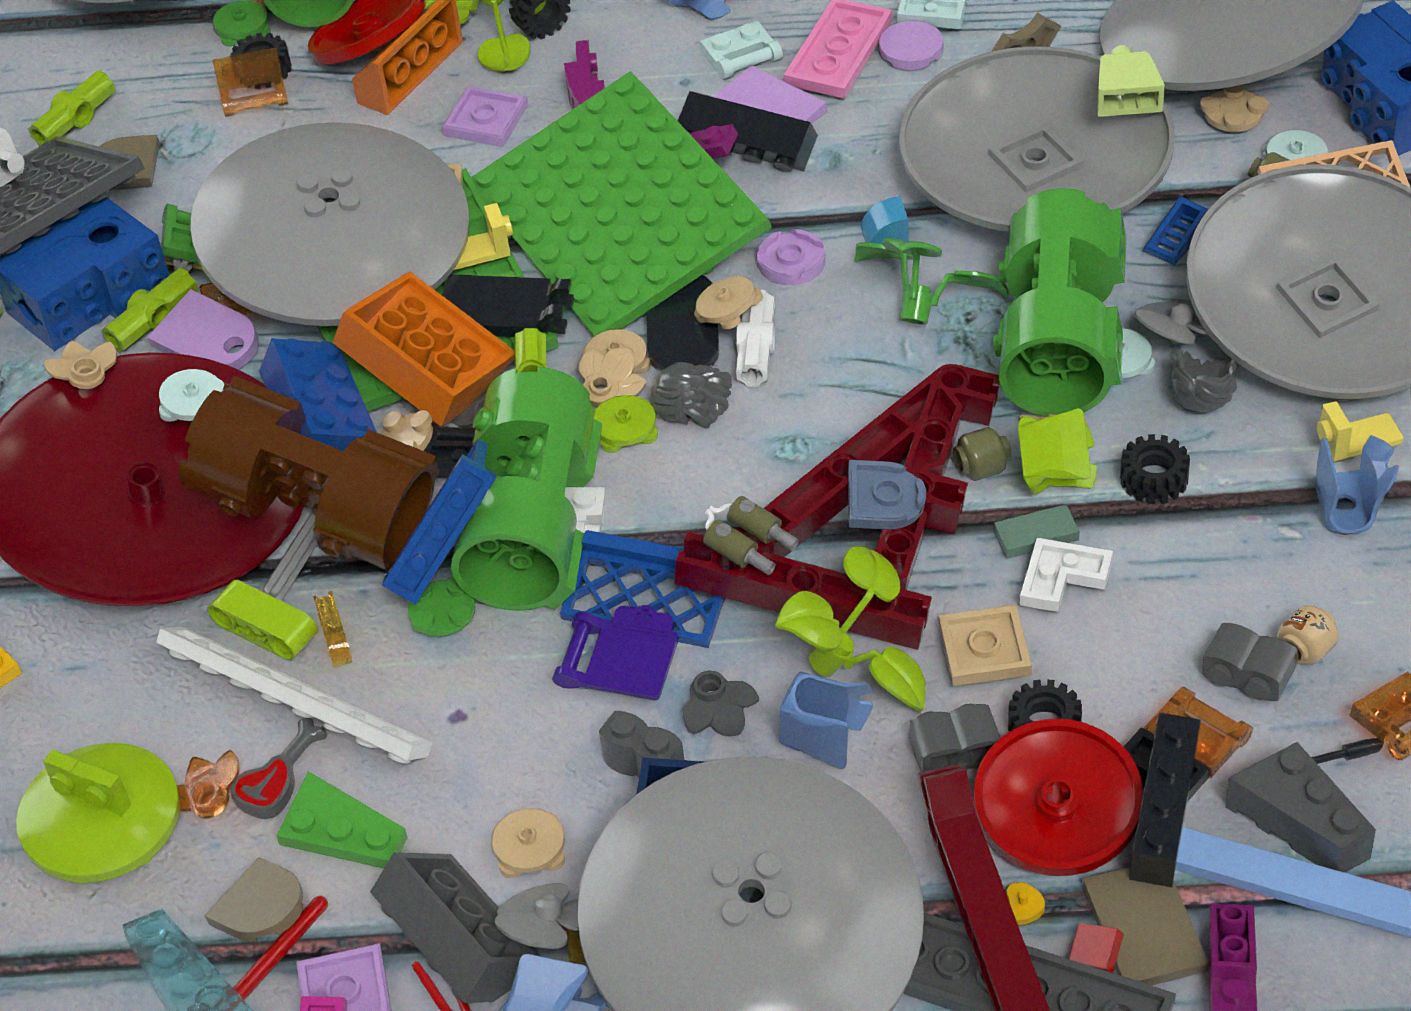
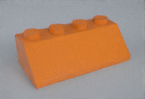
M435 0L422 11L410 26L396 36L352 78L357 104L389 115L463 43L456 0Z

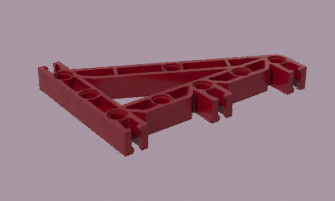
M957 364L941 366L763 508L781 519V529L799 539V543L796 546L798 547L848 506L849 460L884 461L899 464L906 458L904 464L906 471L924 482L926 501L921 516L906 527L882 529L875 550L884 556L895 568L900 579L899 594L891 602H885L874 594L870 602L848 629L849 632L919 650L923 629L926 628L932 597L909 591L907 588L924 539L925 528L929 527L951 534L956 532L959 515L964 507L968 482L945 477L944 474L959 431L960 420L963 419L986 426L990 425L993 408H995L1000 388L999 375ZM740 527L736 530L758 543L757 552L776 564L770 575H767L750 563L744 568L738 566L703 544V535L688 531L684 539V549L679 551L676 559L675 585L779 613L784 604L796 593L801 591L813 592L829 603L833 610V619L839 621V628H841L866 594V589L860 588L853 583L847 574L786 558L785 556L791 550L775 540L765 544Z

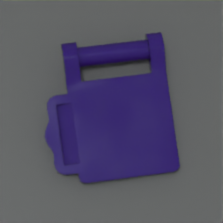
M648 605L633 608L620 606L616 609L612 621L586 612L575 613L571 624L574 631L562 665L555 669L552 678L553 682L567 689L585 687L658 700L679 641L678 634L673 632L674 622L671 615L657 612ZM599 633L586 673L576 670L588 635Z

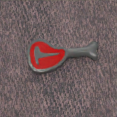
M311 718L299 720L298 733L282 754L272 757L264 766L245 771L234 779L230 789L231 798L237 808L248 815L261 819L274 818L281 813L291 799L295 787L293 764L311 743L327 738L325 729L314 726Z

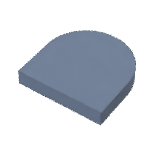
M849 460V527L898 529L912 524L921 516L926 501V488L924 482L906 471L904 465L884 461Z

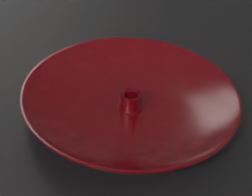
M136 353L117 356L115 364L105 371L103 382L92 389H80L71 385L69 380L54 377L35 387L19 399L0 418V557L16 572L34 584L53 593L74 600L109 606L139 607L182 601L211 592L247 574L267 559L288 537L299 520L304 506L290 507L281 502L277 496L273 503L260 515H252L251 518L242 514L232 516L222 511L217 506L216 500L184 488L179 478V463L181 460L187 461L190 443L185 442V438L192 421L178 419L168 422L161 419L159 414V407L161 405L159 390L162 383L169 376L188 369L210 372L222 380L224 384H230L233 377L236 376L264 388L265 385L245 372L211 359L176 353Z

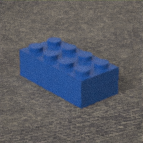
M271 338L259 373L265 388L301 402L306 417L301 427V435L344 451L354 439L364 437L368 429L377 432L340 348L328 341L315 342Z

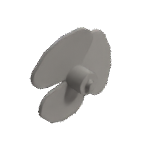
M1165 301L1150 303L1137 308L1135 311L1136 319L1146 328L1165 337L1174 345H1180V343L1193 344L1196 337L1190 329L1204 335H1209L1200 320L1193 318L1196 313L1192 303Z
M551 883L532 887L512 896L498 908L495 926L509 939L527 946L559 949L568 943V935L564 931L563 926L579 931L578 899L569 901L562 906V903L570 894L569 887L563 883Z

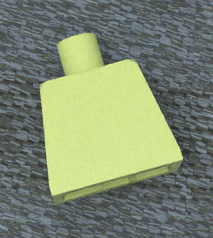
M1120 45L1115 47L1111 54H1104L1100 57L1098 117L1163 112L1165 85L1148 52H1131L1128 46Z

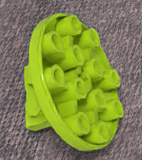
M102 743L82 747L67 754L52 749L43 760L45 768L25 790L16 817L17 834L27 857L37 868L60 880L87 884L113 879L148 864L173 833L180 812V795L174 776L168 766L158 756L141 747L124 743Z

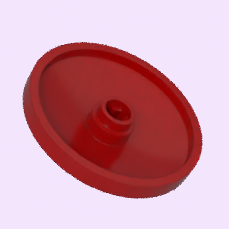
M356 0L342 17L332 23L320 26L313 33L308 42V50L314 60L320 64L340 63L367 54L382 47L410 26L424 10L426 0Z
M1069 719L1034 721L1005 734L984 756L978 768L974 784L975 812L984 836L991 846L1016 866L1048 876L1082 874L1097 869L1113 860L1127 847L1137 831L1143 800L1140 773L1127 750L1115 738L1103 730L1087 723Z

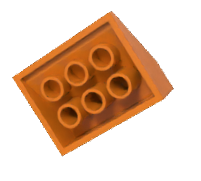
M410 271L343 311L333 340L334 345L417 409L428 411L432 416V420L441 427L463 413L491 384L495 377L515 359V350Z

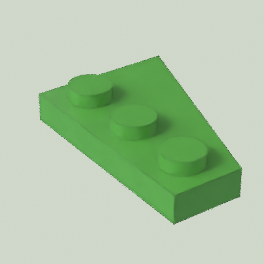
M309 771L277 833V839L281 846L383 869L394 852L402 851L408 838L404 827Z

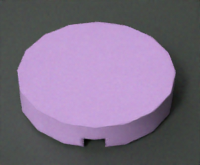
M911 20L889 26L879 39L881 58L884 61L891 62L892 67L900 70L913 71L924 69L930 66L931 61L936 59L937 62L944 50L942 33L935 26L921 21Z
M790 229L791 233L782 234V231L772 233L763 239L757 248V267L765 278L774 283L798 285L809 282L817 277L825 267L826 255L821 239L810 232L800 229Z

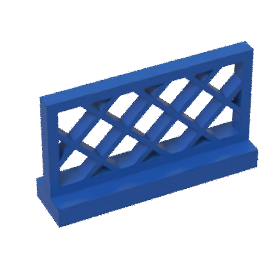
M477 439L468 455L462 454L385 576L382 586L416 605L496 479V473L484 467L487 443Z
M590 530L585 531L581 542L583 551L580 558L575 592L564 601L560 611L561 619L573 621L575 613L586 612L612 621L613 617L608 611L609 609L626 600L632 608L638 607L632 597L651 588L658 600L648 604V606L652 607L655 611L664 608L667 614L671 615L674 628H677L673 632L678 634V642L709 648L725 598L715 595L700 604L693 593L696 591L694 589L682 586L663 596L656 586L668 578L675 580L676 559L679 551H683L684 548ZM590 563L605 566L609 572L592 582L586 576ZM630 572H638L643 575L645 580L629 589H626L620 579ZM615 581L621 593L603 602L596 590ZM590 593L598 604L586 611L573 609L576 600ZM688 595L695 607L676 616L669 604ZM701 615L706 623L703 633L687 632L682 624Z

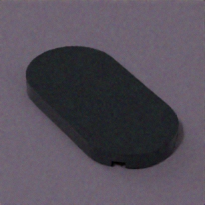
M704 275L699 276L646 312L648 355L651 365L656 370L657 367L660 370H664L678 362H685L694 366H709L712 363L713 366L718 360V323H700L694 315L697 299L706 288L713 284Z

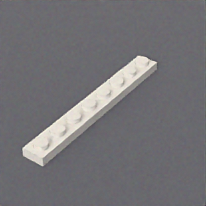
M185 627L160 628L156 643L170 649L169 654L182 660L192 659L200 663L199 668L205 672L224 674L230 677V683L237 687L245 689L254 688L260 691L261 698L279 704L286 703L292 706V712L299 716L318 718L324 721L323 726L328 730L337 733L347 732L356 736L355 741L360 745L384 749L388 751V757L394 761L408 764L411 763V760L427 758L429 756L433 742Z

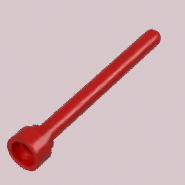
M324 896L313 898L295 923L277 938L213 1011H236L327 909L328 901Z

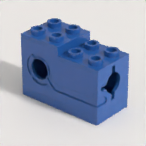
M1392 0L1371 9L1370 13L1365 15L1359 14L1352 26L1342 37L1324 50L1321 80L1347 106L1351 107L1350 122L1356 129L1360 130L1373 144L1392 140L1399 156L1411 151V15Z
M107 197L94 203L88 202L79 207L80 211L75 216L65 220H57L50 225L51 229L48 232L37 237L31 236L21 243L22 246L16 251L0 256V296L7 314L53 351L58 350L107 316L111 315L117 318L127 310L128 300L135 291L139 289L150 291L169 276L158 235Z

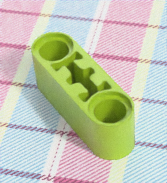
M232 580L207 607L209 616L221 628L289 661L293 660L318 633L316 623L305 612L239 580Z

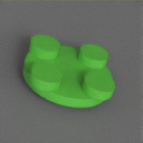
M243 0L229 3L219 9L213 18L215 31L221 36L224 46H235L239 40L246 39V36L257 37L256 33H262L263 37L270 33L267 11L263 5L255 1Z
M452 576L448 580L429 583L416 605L409 601L408 615L414 630L429 636H447L462 630L471 622L475 614L476 605L474 598L465 593Z

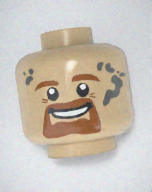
M1304 605L1281 624L1278 630L1279 639L1292 644L1298 649L1297 664L1313 665L1319 662L1335 647L1339 639L1338 628L1332 614L1325 609L1315 606Z

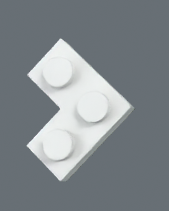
M1037 538L1021 590L1020 605L1059 612L1066 583L1105 590L1113 562V551Z

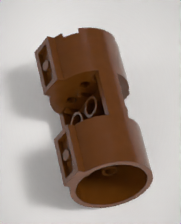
M236 376L233 377L230 384H224L222 392L213 390L198 409L185 438V442L190 443L187 461L181 460L179 463V478L184 488L216 500L217 506L232 516L242 514L251 518L252 515H260L273 503L277 496L281 502L290 507L297 508L298 505H302L311 509V512L316 516L313 532L319 548L324 553L332 557H339L340 555L350 559L356 557L385 570H390L430 506L435 480L440 473L435 455L370 429L367 430L364 437L354 439L344 451L301 435V427L306 420L301 402Z

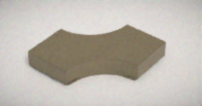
M1036 13L1034 18L1021 30L1011 34L1002 33L992 51L1017 47H1049L1061 29V25Z

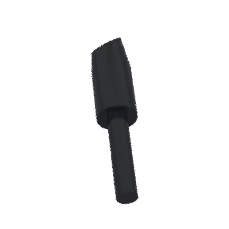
M1377 737L1344 744L1341 750L1314 756L1312 759L1317 764L1343 757L1348 761L1378 753L1382 749L1385 739Z

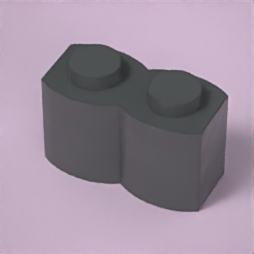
M1222 623L1203 656L1202 675L1218 686L1241 688L1255 699L1278 701L1296 668L1298 649L1279 638L1259 636L1244 626Z
M964 704L949 713L929 711L910 720V741L921 772L957 763L960 765V768H979L986 753L1001 738L987 704Z
M614 711L599 730L603 760L611 769L618 773L639 778L642 758L685 760L682 741L674 733L659 727H648L641 718L632 713Z

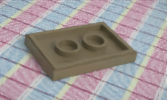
M1131 867L1083 878V889L1098 926L1118 928L1124 934L1115 964L1118 975L1152 986L1208 972L1209 962L1174 880L1172 887L1130 880Z

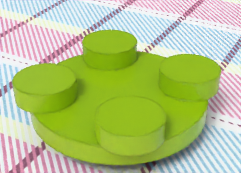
M633 395L615 396L602 402L595 409L594 419L602 423L600 443L602 450L605 452L614 453L619 451L622 446H630L637 443L651 444L658 438L655 410L648 401L641 397Z

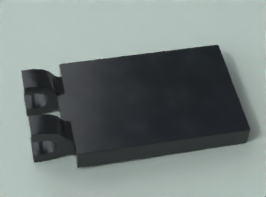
M450 274L442 293L443 297L493 335L515 337V333H519L525 328H537L539 331L565 334L568 323L567 319H562L565 309H572L575 300L574 294H569L572 285L571 279H559L551 285L550 278Z

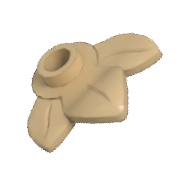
M70 341L65 347L61 358L47 359L44 361L46 371L52 377L69 380L71 385L80 389H92L103 382L105 371L115 364L117 359L116 349L111 342H105L97 346L93 351H90L82 345Z
M590 348L583 354L579 363V373L585 380L583 386L590 393L589 400L592 405L598 407L602 402L615 396H637L644 389L647 381L643 377L633 374L635 354L631 348H615L610 350L605 356L598 350ZM598 386L606 387L604 389H596Z

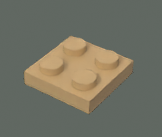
M1017 605L939 615V628L952 686L1032 676V664Z

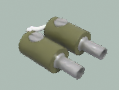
M739 496L732 504H724L720 508L710 506L705 512L708 520L705 524L707 531L704 535L703 544L742 568L750 563L762 572L770 575L776 564L757 552L758 543L719 519L714 521L713 513L719 514L729 509L727 513L728 521L765 544L775 540L793 551L799 543V539L780 528L782 523L780 518L744 496Z

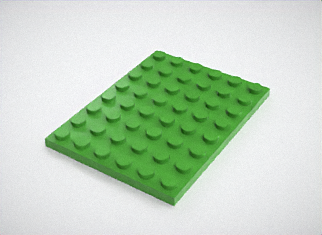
M631 71L471 177L486 206L497 203L502 216H509L513 235L510 237L544 278H550L551 285L559 279H571L572 285L569 294H574L575 300L570 310L593 337L605 331L623 329L772 228L765 214Z

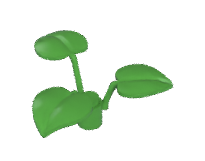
M884 238L882 244L859 242L856 244L855 262L874 258L900 259L903 288L901 301L903 303L900 320L914 324H928L931 306L937 307L939 297L949 282L995 290L1008 298V287L1000 278L988 273L960 270L945 274L934 294H929L930 287L918 285L920 255L941 257L942 250L936 246L919 241L906 242L896 238ZM907 260H913L911 284H909Z

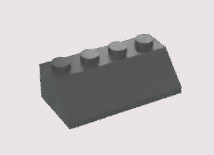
M394 852L370 891L381 904V910L403 930L407 941L421 951L428 960L430 968L443 977L452 988L453 995L464 1003L496 1001L511 990L520 958L525 954L541 956L534 947L509 939L496 928L495 918L498 916L497 910L499 907L452 854Z

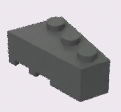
M1298 742L1228 778L1225 807L1235 814L1240 811L1258 822V828L1268 835L1274 832L1292 844V850L1312 863L1346 873L1371 859L1376 829Z

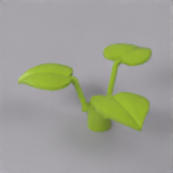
M426 0V5L424 9H426L435 0ZM456 0L460 24L469 19L470 11L477 10L479 0ZM481 0L486 6L493 8L499 38L488 39L480 45L477 52L479 62L487 69L500 72L512 71L522 67L529 59L531 53L528 39L520 33H514L505 37L498 8L503 0ZM546 1L536 8L533 15L544 8Z
M854 546L844 555L843 566L851 581L860 588L866 589V594L841 628H839V621L833 619V610L829 603L819 595L809 591L796 593L784 604L777 617L775 627L791 632L808 644L816 647L809 654V662L817 673L825 677L832 676L843 665L847 669H851L857 663L872 659L869 662V670L875 680L889 693L920 713L925 707V679L921 668L913 658L894 647H887L883 650L882 654L877 650H872L852 657L854 642L846 634L848 629L870 602L874 594L885 602H891L900 591L899 576L893 565L884 556L865 546Z

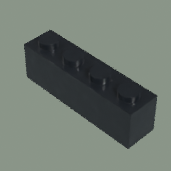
M689 91L678 118V122L690 133L706 130L711 126L720 127L733 124L738 136L728 155H731L733 152L743 155L745 159L754 163H762V160L771 162L775 167L789 172L792 169L805 170L818 137L811 122Z
M1159 712L1132 853L1130 880L1166 887L1173 886L1201 719Z

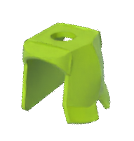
M1077 408L1041 420L1022 416L1017 429L1019 432L1023 480L1028 485L1032 494H1040L1049 486L1093 488L1096 480L1097 466L1090 463L1088 449L1094 446V441L1085 421L1084 412Z

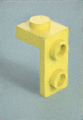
M497 203L484 206L488 232L468 237L465 250L454 270L511 256L507 237L513 235L511 222L508 215L502 216Z
M1337 401L1322 405L1321 418L1317 422V433L1320 441L1322 438H1327L1334 462L1361 455L1362 448L1370 435L1384 440L1391 446L1399 445L1403 442L1401 431L1388 413L1349 422Z

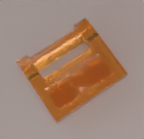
M276 47L213 59L225 117L234 116V112L267 105H289ZM274 81L275 91L236 99L231 98L230 90Z
M1408 671L1352 704L1349 715L1385 743L1390 754L1395 759L1401 761L1411 756V731L1405 734L1399 729L1411 721V673Z
M1183 686L1146 724L1144 729L1155 735L1159 712L1193 718L1185 713L1188 711L1227 734L1224 736L1202 722L1200 723L1195 759L1210 768L1209 778H1212L1234 752L1249 741L1253 733V726L1242 720L1239 722L1234 721L1195 698V693Z

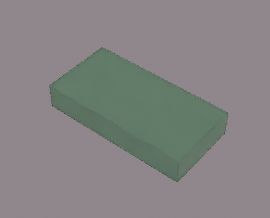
M1067 504L994 523L995 535L1007 559L1033 552L1037 538L1070 543L1078 541L1080 531Z

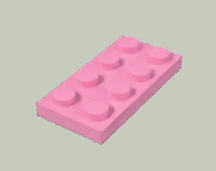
M831 0L786 70L784 82L803 90L845 99L877 47L881 34L891 24L893 20L892 10L849 0Z

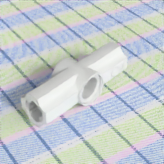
M761 290L763 299L758 304L750 306L743 313L742 322L737 325L738 357L736 375L737 380L743 382L747 387H759L762 382L768 380L770 354H774L775 324L773 322L775 297L769 295L765 290Z

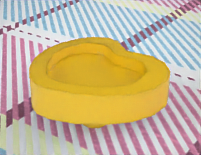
M1016 882L1009 885L1006 894L1017 924L1026 925L1039 919L1045 911V899L1042 894L1027 883Z

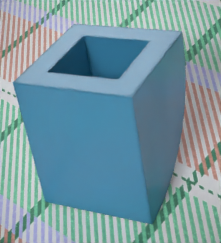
M901 196L885 199L874 205L865 214L861 223L865 242L882 244L884 238L909 241L908 217Z

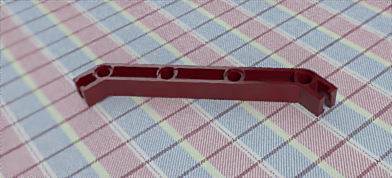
M957 763L917 773L931 836L994 1011H1050L976 815L966 769L960 768V765Z

